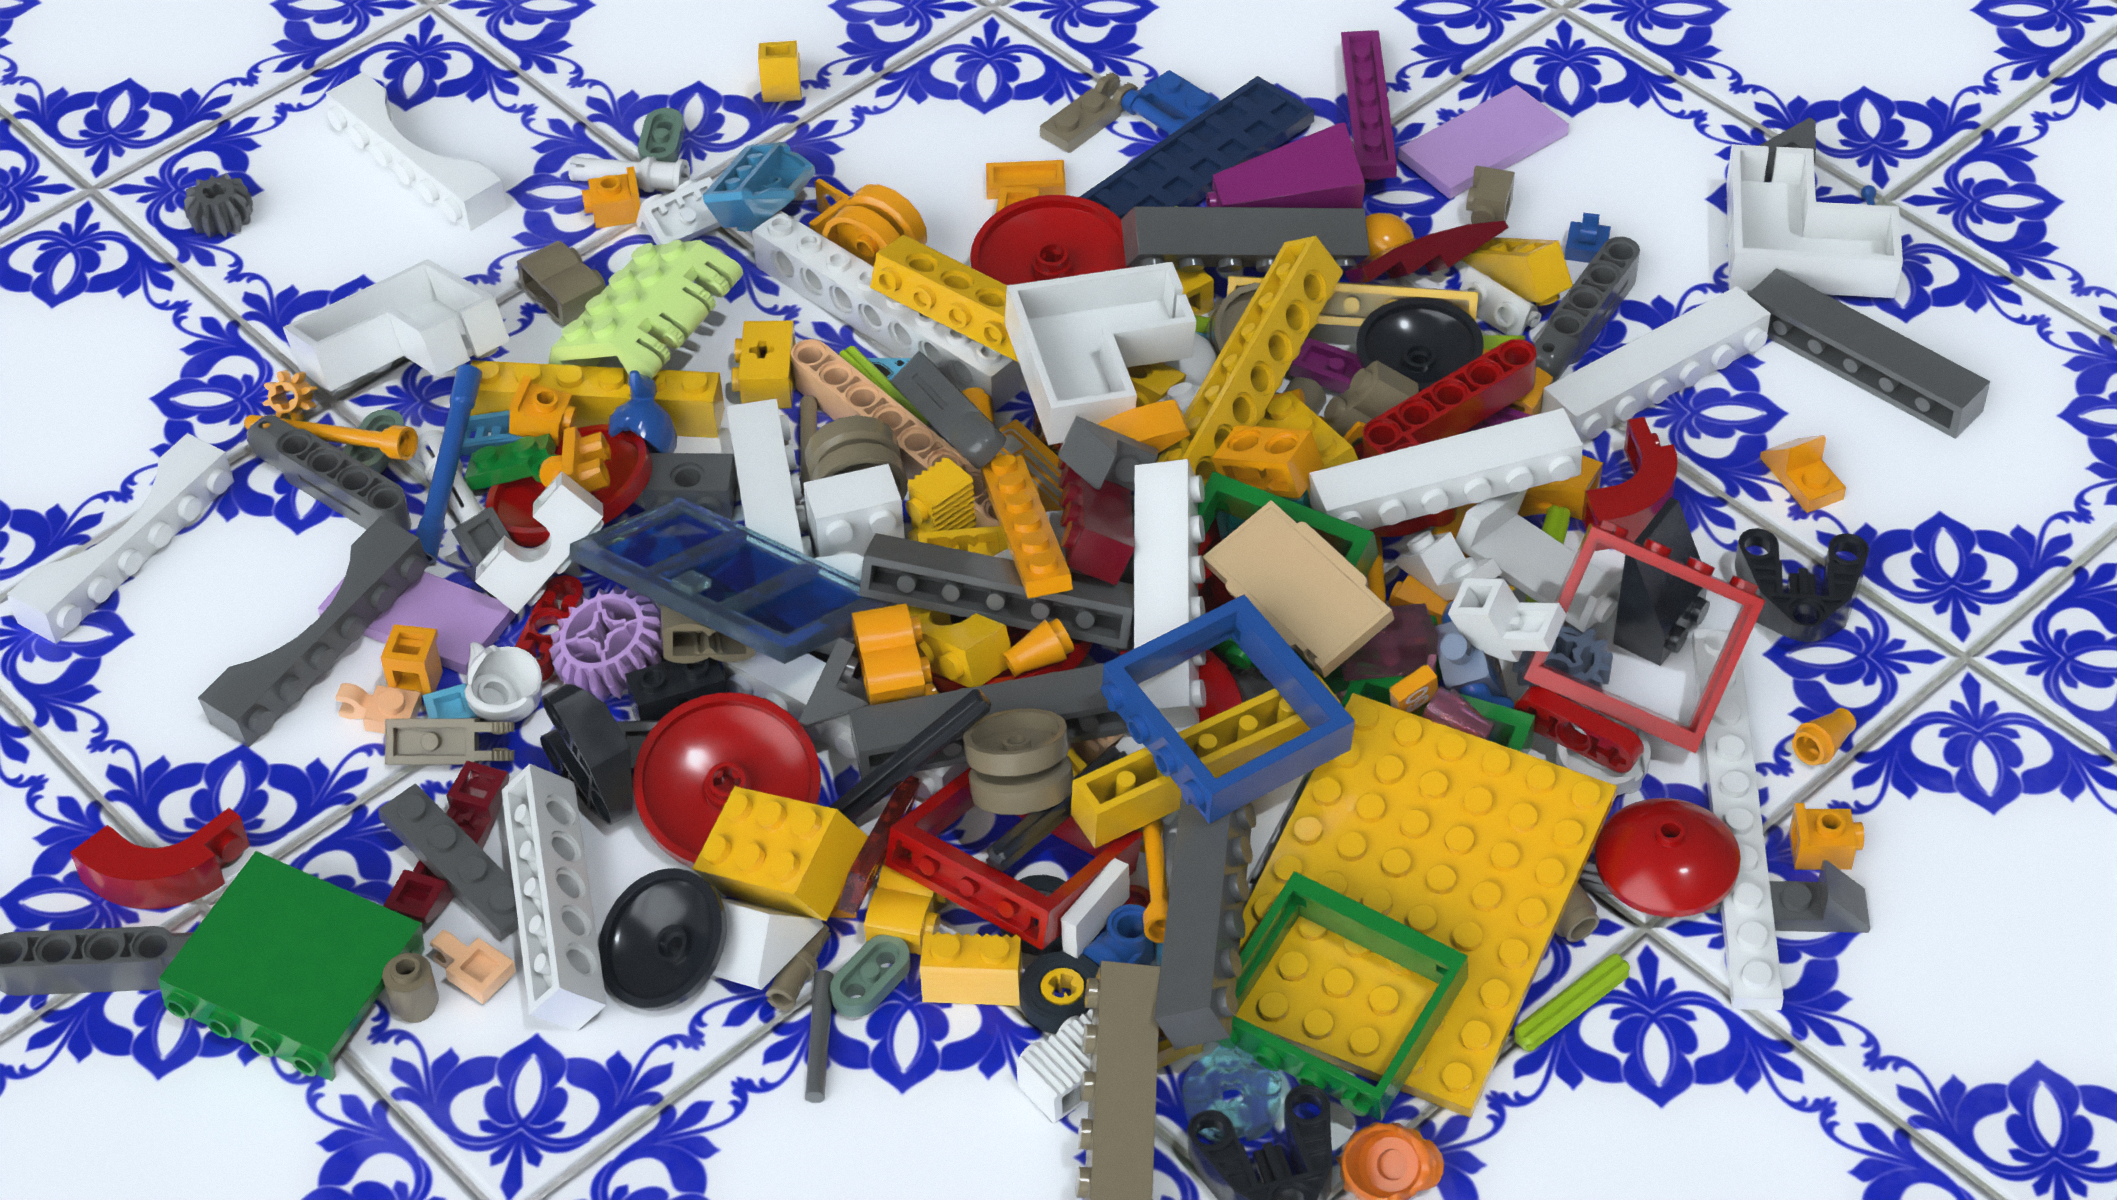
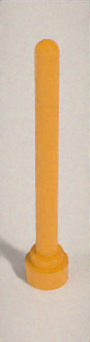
M248 415L244 420L245 428L249 430L251 425L264 416ZM282 419L293 427L307 430L327 442L379 448L390 459L408 461L413 458L418 447L417 433L412 427L392 425L380 432ZM263 424V429L268 428L271 424Z
M1157 819L1142 826L1151 900L1143 913L1144 933L1149 940L1156 943H1164L1169 887L1161 819Z

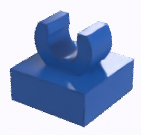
M1584 212L1582 222H1570L1565 248V260L1590 263L1603 244L1610 239L1611 226L1599 225L1600 214Z

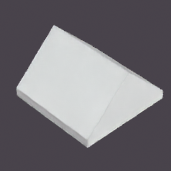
M721 898L727 919V935L722 956L712 975L762 990L824 925L821 920L745 900Z

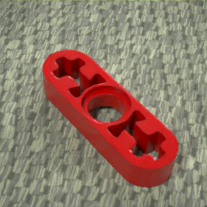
M558 576L546 584L545 592L537 601L515 647L529 652L534 658L537 656L536 649L539 650L540 660H536L541 669L542 682L549 679L554 672L555 667L552 664L553 660L549 649L553 646L551 634L543 635L537 631L547 624L558 625V619L568 618L570 616L568 606L577 608L583 604V585L579 579L573 576ZM558 600H563L561 603L562 610L559 609Z
M1529 687L1514 706L1515 710L1535 715V733L1615 772H1629L1644 753V745L1641 739L1630 729L1543 687ZM1572 724H1574V725L1578 726L1580 729H1582L1586 735H1584V734L1580 733L1578 730H1576V729L1572 726Z

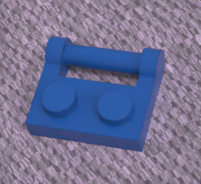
M1168 70L1138 91L1135 89L1129 90L1123 96L1121 107L1131 115L1138 114L1166 131L1169 136L1220 100L1173 71Z

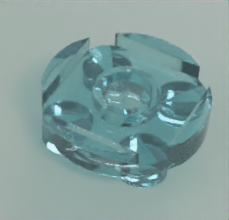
M1219 1045L1213 1053L1197 1060L1185 1075L1182 1102L1185 1107L1187 1120L1190 1122L1195 1114L1204 1110L1219 1111L1229 1117L1238 1138L1247 1136V1142L1258 1139L1266 1134L1279 1118L1282 1079L1277 1072L1262 1067L1254 1060L1251 1054L1241 1051L1237 1046L1235 1049H1227ZM1226 1090H1238L1241 1092L1243 1100L1239 1101L1233 1098L1227 1103L1222 1100L1223 1092ZM1212 1127L1199 1131V1134L1218 1143L1225 1137L1220 1130Z

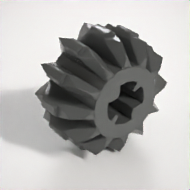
M228 173L220 178H215L211 174L210 179L205 181L198 179L196 180V187L186 189L184 212L196 233L206 232L209 238L214 237L216 234H223L226 237L230 231L241 232V226L251 222L253 200L251 193H248V189L243 184L241 178L231 179Z

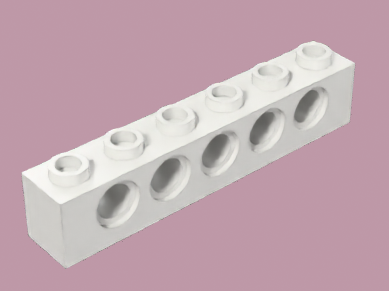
M529 764L501 790L529 1012L532 1016L578 1031L598 1014L607 1003L575 783Z

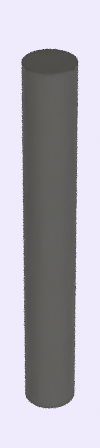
M819 970L814 975L805 1099L811 1103H820L825 1099L832 1005L830 984L834 977L833 973L827 970Z

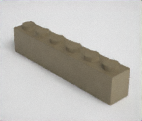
M1101 961L1096 977L1087 979L1085 1008H1093L1092 1024H1085L1082 1053L1091 1055L1090 1071H1083L1080 1101L1088 1102V1119L1081 1118L1078 1131V1149L1086 1150L1085 1167L1079 1166L1077 1170L1076 1198H1084V1200H1152L1159 1025L1154 1018L1160 966Z

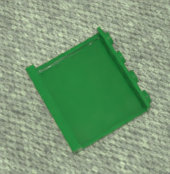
M255 851L159 977L158 981L164 1006L169 1012L181 1019H188L190 1017L207 1025L211 1031L223 1038H230L232 1036L249 1044L253 1050L265 1057H272L274 1055L290 1062L299 1072L307 1076L318 1075L333 1081L336 1077L333 1059L384 989L382 973L386 964L400 954L417 953L422 955L424 952L422 924Z

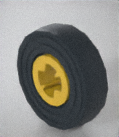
M1063 951L1051 952L1035 959L1025 969L1020 981L1019 990L1021 1009L1029 1022L1042 1031L1056 1034L1067 1019L1076 1015L1080 1017L1082 1014H1087L1089 1009H1093L1085 1008V989L1087 979L1096 977L1099 969L1096 963L1084 955L1075 958ZM1061 988H1067L1071 990V995L1068 996L1065 992L1064 997L1054 996V990H1058L1061 993Z

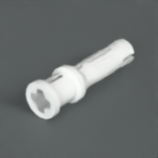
M572 156L569 163L576 165V168H568L571 181H588V179L607 175L627 174L626 167L634 166L637 185L645 192H653L655 189L676 191L682 183L690 180V167L685 159H679L674 163L657 161L655 157H646L641 162Z
M429 430L418 436L417 451L414 455L416 460L423 462L425 465V475L430 483L444 433L440 430ZM426 445H429L433 452L427 450ZM459 458L449 505L459 522L463 523L483 510L462 476L463 464Z

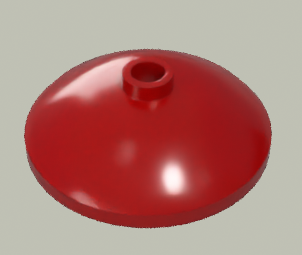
M1653 798L1627 805L1614 813L1605 822L1596 840V869L1606 888L1627 906L1654 916L1685 917L1711 909L1724 900L1731 892L1740 870L1739 845L1730 828L1711 811L1684 800Z

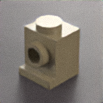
M1475 166L1473 187L1469 189L1466 202V210L1472 211L1471 224L1507 221L1513 199L1515 172Z

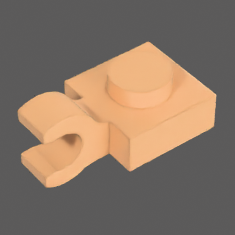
M342 683L335 697L336 701L343 702L338 712L339 716L347 719H363L365 731L385 734V719L417 718L422 706L421 692L377 685L373 695L357 685Z
M442 930L430 942V946L438 950L433 956V960L445 968L447 980L482 1004H485L516 973L515 963L512 959L480 938L466 946L450 932Z

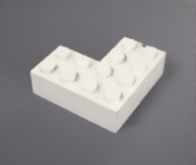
M1732 144L1726 180L1729 289L1738 286L1742 290L1752 291L1769 274L1778 269L1827 295L1896 298L1903 264L1899 206L1816 202L1813 149L1777 147L1771 182H1764L1769 146Z
M430 259L421 261L283 327L299 370L301 372L304 371L308 377L330 392L347 389L355 384L357 378L368 373L382 372L391 367L393 361L403 356L437 377L452 375L456 373L458 366L470 361L469 357L473 355L476 358L491 356L498 351L499 346L510 342L495 297Z
M1173 262L1007 286L1004 323L1048 445L1064 442L1076 416L1098 424L1117 414L1136 408L1137 394L1127 367L1192 358L1197 321L1186 294H1183V286Z

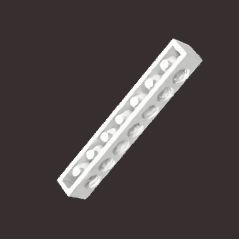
M781 210L752 231L755 261L758 269L902 358H912L920 350L960 391L974 387L985 390L986 394L990 395L993 399L994 412L1021 391L1020 365L1018 362L871 289L873 266Z

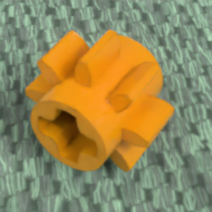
M288 370L277 372L279 382L272 381L264 384V387L269 392L268 399L263 402V405L271 406L276 411L275 416L284 419L290 414L292 420H303L304 414L302 409L311 410L317 407L312 402L313 392L318 388L317 386H310L305 381L306 373L304 371L296 373L292 379ZM293 391L295 398L288 401L286 393Z

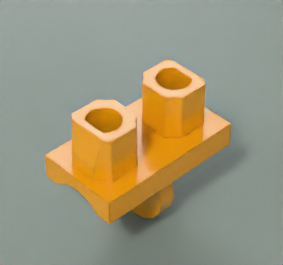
M576 426L565 429L563 433L562 456H551L541 464L539 477L543 485L548 487L562 471L590 494L593 491L609 487L610 476L604 462L611 460V449L603 433L598 432L581 437Z

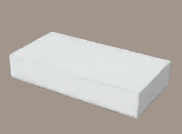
M1116 858L1111 860L1061 918L1063 952L1078 958L1085 947L1105 927L1111 912L1127 901L1130 897L1129 864Z

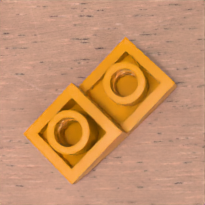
M1175 399L1133 408L1098 423L1100 426L1157 448L1158 453L1191 435L1180 406Z

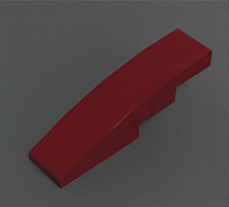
M1505 220L1475 223L1412 238L1372 255L1344 271L1350 283L1362 284L1372 281L1385 271L1390 279L1410 275L1423 265L1426 266L1429 273L1447 269L1509 227Z

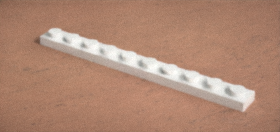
M1693 629L1691 642L1698 700L1730 630ZM1741 654L1702 739L1710 811L1718 816L1734 834L1739 845L1741 858L1739 875L1735 886L1727 897L1721 901L1720 906L1731 1008L1781 1010L1784 999Z

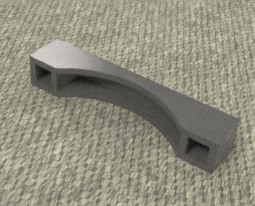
M380 516L351 545L350 561L344 581L332 603L312 625L298 637L275 651L248 662L229 666L198 697L210 724L248 748L261 735L268 732L273 723L289 706L297 702L302 697L304 691L322 673L332 667L335 660L363 635L372 622L382 612L388 610L395 599L412 582L421 577L424 570L429 566V562L420 538Z

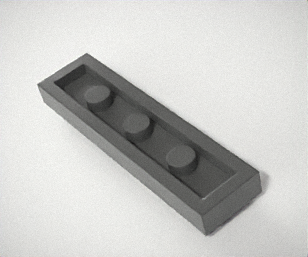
M416 783L378 809L379 819L438 879L447 881L449 890L500 941L519 928L513 880Z

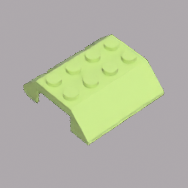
M674 240L668 244L660 245L644 244L632 253V259L623 269L617 271L609 278V285L599 295L586 303V310L581 316L564 327L562 330L563 335L551 347L548 364L596 366L603 357L617 356L629 375L632 370H637L640 374L646 375L652 380L661 370L662 365H665L671 357V353L666 345L675 350L681 347L685 339H688L707 317L708 312L710 313L715 308L716 301L713 296L717 298L724 297L730 288L742 277V267L732 258L701 240L686 242Z

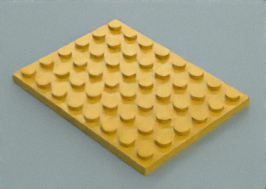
M1352 693L1345 707V710L1355 720L1351 750L1314 769L1243 910L1245 936L1240 939L1239 955L1294 871L1467 955L1468 979L1400 1091L1471 1118L1617 796V786ZM1299 915L1235 1016L1323 1061L1379 1082L1439 984Z

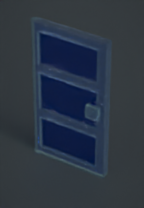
M682 497L672 499L570 543V560L784 664L853 631L852 613L897 605V603L859 596L860 579Z

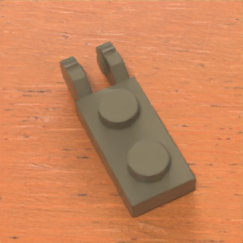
M1109 72V74L1098 80L1094 89H1089L1041 124L1040 137L1071 153L1119 118L1124 111L1121 107L1123 96L1131 89L1138 91V87L1128 82L1124 86L1119 87L1120 77Z
M479 718L385 719V765L465 764L466 761L478 764L479 761H514V750H509L508 748L479 750V732L508 734L509 732H514V722H479Z

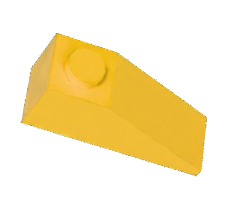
M1494 237L1462 259L1469 266L1489 276L1492 280L1526 301L1535 302L1537 306L1548 305L1559 300V293L1573 286L1559 240Z

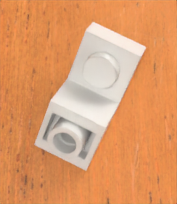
M1430 531L1421 533L1407 543L1409 550L1395 559L1401 569L1446 601L1455 599L1464 578H1496L1502 573L1494 557L1477 561L1473 557L1465 558L1451 532L1432 535Z

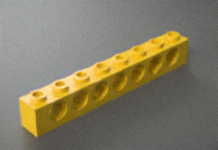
M904 234L876 253L870 285L871 289L1018 362L1004 323L1007 285ZM1162 362L1127 367L1137 394L1136 408L1158 402L1167 395V391L1172 386L1185 382L1186 374Z
M1317 236L1284 242L1184 414V419L1191 435L1163 450L1156 463L1188 459L1195 476L1201 475L1205 486L1212 472H1217L1212 456L1236 425L1256 426L1262 420L1266 412L1265 409L1274 393L1281 387L1286 372L1293 360L1300 354L1303 342L1310 330L1317 324L1320 312L1327 300L1334 294V288L1343 274V270Z

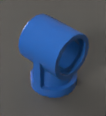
M1127 904L1113 910L1107 920V929L1085 947L1083 955L1096 963L1098 968L1101 961L1150 965L1155 957V942L1149 940L1144 933L1143 913L1146 908L1140 905Z

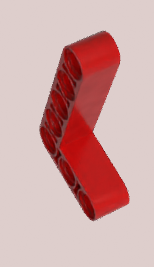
M1508 340L1372 419L1363 428V459L1459 435L1525 396L1535 386L1536 348L1526 340ZM1457 507L1417 518L1423 519L1429 526L1443 527L1455 520Z

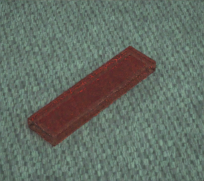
M911 775L896 787L848 872L838 906L839 910L852 915L858 912L882 869L887 853L890 827L913 810L921 783L919 782L920 778Z

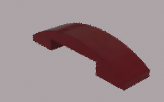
M466 761L446 795L449 804L446 814L483 850L503 802L501 790L508 784L510 776L507 771ZM419 860L413 871L403 870L383 906L413 920L428 924L443 911L455 895L449 890L447 881L438 879Z

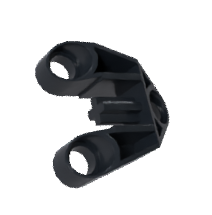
M1760 528L1744 531L1739 537L1734 564L1737 577L1757 585L1758 589L1755 594L1765 600L1756 623L1790 639L1804 642L1820 640L1845 628L1863 580L1869 547L1863 538L1854 534L1846 533L1834 536L1829 542L1821 596L1816 595L1815 574H1808V568H1799L1798 573H1789V594L1783 593L1782 560H1779V543L1776 536ZM1758 546L1765 549L1768 553L1765 555H1754L1748 552L1746 548ZM1841 551L1851 552L1858 559L1852 561L1843 560L1836 553Z
M563 684L543 695V706L555 728L541 735L540 742L552 766L561 777L574 781L576 795L589 810L608 825H613L631 815V747L608 706L583 688L572 684Z
M1309 1084L1299 1085L1291 1089L1286 1095L1284 1101V1128L1291 1150L1290 1159L1297 1174L1295 1176L1291 1173L1281 1145L1273 1146L1272 1142L1262 1144L1261 1150L1254 1151L1252 1154L1263 1184L1259 1185L1243 1143L1240 1144L1231 1120L1222 1112L1215 1110H1204L1191 1118L1188 1125V1154L1204 1184L1218 1200H1327L1331 1194L1332 1181L1329 1097L1322 1089ZM1309 1102L1316 1105L1321 1110V1113L1312 1119H1304L1297 1116L1293 1108L1300 1103ZM1211 1127L1220 1130L1225 1136L1221 1142L1212 1145L1204 1144L1196 1137L1200 1130Z

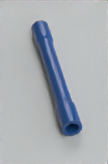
M460 365L457 368L450 395V408L423 517L419 521L416 536L420 538L429 564L437 561L445 529L444 520L471 410L475 406L482 378V371L472 365Z

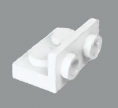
M710 176L700 181L691 179L682 183L676 191L668 195L656 194L649 197L641 204L636 223L640 229L647 227L657 245L668 244L674 240L686 242L721 227L703 200V194L714 182Z

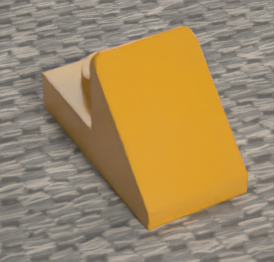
M1825 435L1796 438L1761 451L1760 459L1806 513L1844 500L1845 485L1822 460L1826 442Z

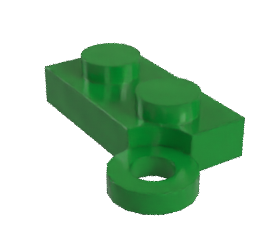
M545 434L537 437H522L513 443L497 447L485 446L471 453L464 479L471 491L531 476L536 482L542 483L539 477L541 464L545 459L557 456L554 454L556 445L551 435Z

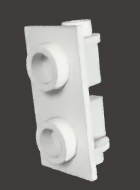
M1469 266L1467 268L1460 290L1478 291L1477 317L1506 335H1522L1525 327L1530 326L1534 328L1540 322L1541 313L1538 312L1536 305L1529 303L1473 267Z

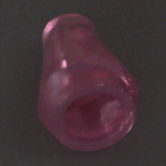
M1442 686L1435 692L1422 714L1423 718L1432 720V723L1446 725L1486 740L1495 726L1494 723L1487 720L1454 688L1448 691Z

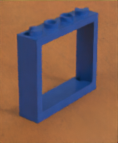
M1245 594L1103 664V679L1100 690L1108 701L1107 708L1112 712L1117 711L1126 722L1128 731L1134 741L1145 745L1153 755L1155 764L1161 774L1165 777L1170 776L1181 789V794L1186 804H1193L1209 824L1351 750L1355 720ZM1232 638L1311 730L1215 778L1137 684Z

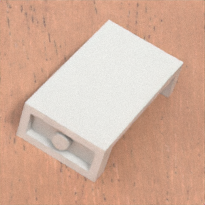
M1527 489L1486 499L1466 511L1456 537V542L1461 551L1473 557L1476 561L1494 557L1502 572L1499 575L1501 578L1538 603H1554L1576 553L1518 515ZM1589 562L1567 611L1565 621L1581 632H1585L1597 621L1604 623L1618 606L1623 569L1611 577Z

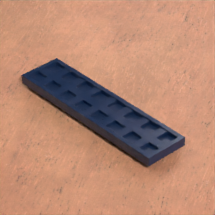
M1256 76L1079 197L1106 207L1120 219L1134 206L1192 207L1204 199L1207 192H1212L1214 174L1276 149L1314 122L1315 110L1263 78Z

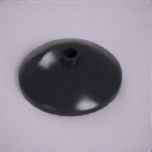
M1406 298L1379 307L1363 321L1356 338V353L1362 368L1365 369L1374 361H1379L1417 382L1419 392L1483 355L1484 349L1483 335L1475 320L1461 308L1433 298Z
M667 868L641 877L618 897L605 919L599 940L603 979L617 998L641 1010L659 1011L683 1003L705 985L720 961L727 935L725 908L715 888L708 881L693 872L684 869Z

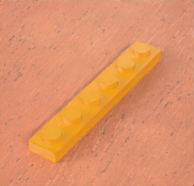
M1000 455L993 458L981 468L982 480L1027 598L1073 590L1071 573L1023 456Z

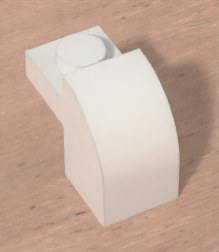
M1464 578L1448 612L1449 617L1461 635L1470 644L1488 655L1512 662H1518L1523 651L1551 652L1567 616L1560 603L1519 602L1505 579Z

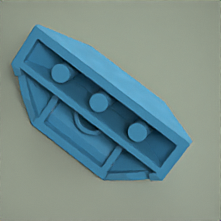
M785 142L746 145L703 194V200L723 228L737 227V230L741 232L752 231L797 197L816 173L815 167L799 153L792 152L790 146Z

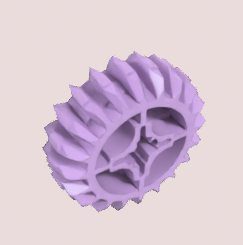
M616 585L609 594L599 588L596 597L592 599L583 595V604L577 608L568 606L570 616L558 619L560 630L551 634L553 646L549 649L553 660L552 664L555 667L554 670L565 684H572L583 688L603 702L611 693L621 699L624 690L627 689L625 673L662 663V658L660 657L663 655L661 609L645 593L640 594L633 587L624 591Z

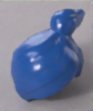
M632 370L629 375L631 399L616 407L615 411L610 415L609 435L613 438L622 431L631 430L643 438L650 453H673L677 447L678 436L667 411L654 401L657 393L656 383L650 377L640 374L639 371Z

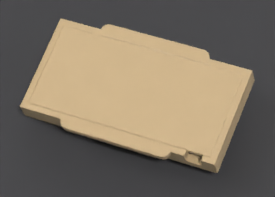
M1272 500L1203 556L1205 566L1226 585L1228 593L1235 599L1245 594L1287 644L1324 678L1394 620L1392 610L1367 588V578L1307 523H1296Z

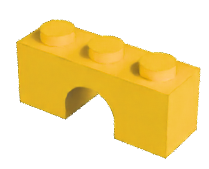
M908 606L910 617H919L923 643L916 644L919 657H928L931 672L972 688L983 685L1009 668L1002 654L1011 648L1006 625L977 613L962 622L952 625L950 614Z

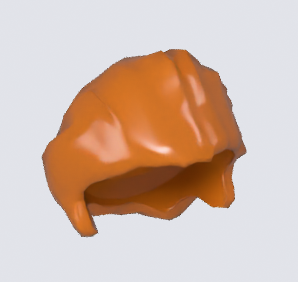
M1375 1122L1363 1127L1350 1136L1347 1143L1342 1146L1343 1152L1335 1157L1340 1166L1339 1176L1344 1183L1343 1189L1353 1193L1359 1200H1409L1417 1192L1435 1187L1440 1182L1444 1173V1159L1438 1147L1431 1140L1423 1139L1421 1133L1416 1129L1405 1127L1400 1123L1384 1124Z

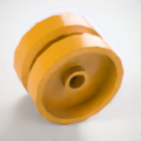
M867 184L859 188L846 201L844 208L838 210L828 220L822 232V236L873 267L876 253L903 234L924 245L927 243V229L920 213L908 199L897 191L880 184Z

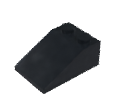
M1670 497L1634 542L1643 545L1646 538L1671 548L1672 551L1669 557L1686 564L1690 556L1701 561L1679 501ZM1625 554L1613 644L1661 666L1671 652L1678 653L1681 650L1693 624L1700 625L1706 617L1710 607V601L1706 600L1707 589Z

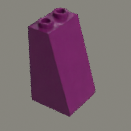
M1335 124L1214 174L1212 192L1206 193L1207 207L1362 208L1365 181L1346 124Z

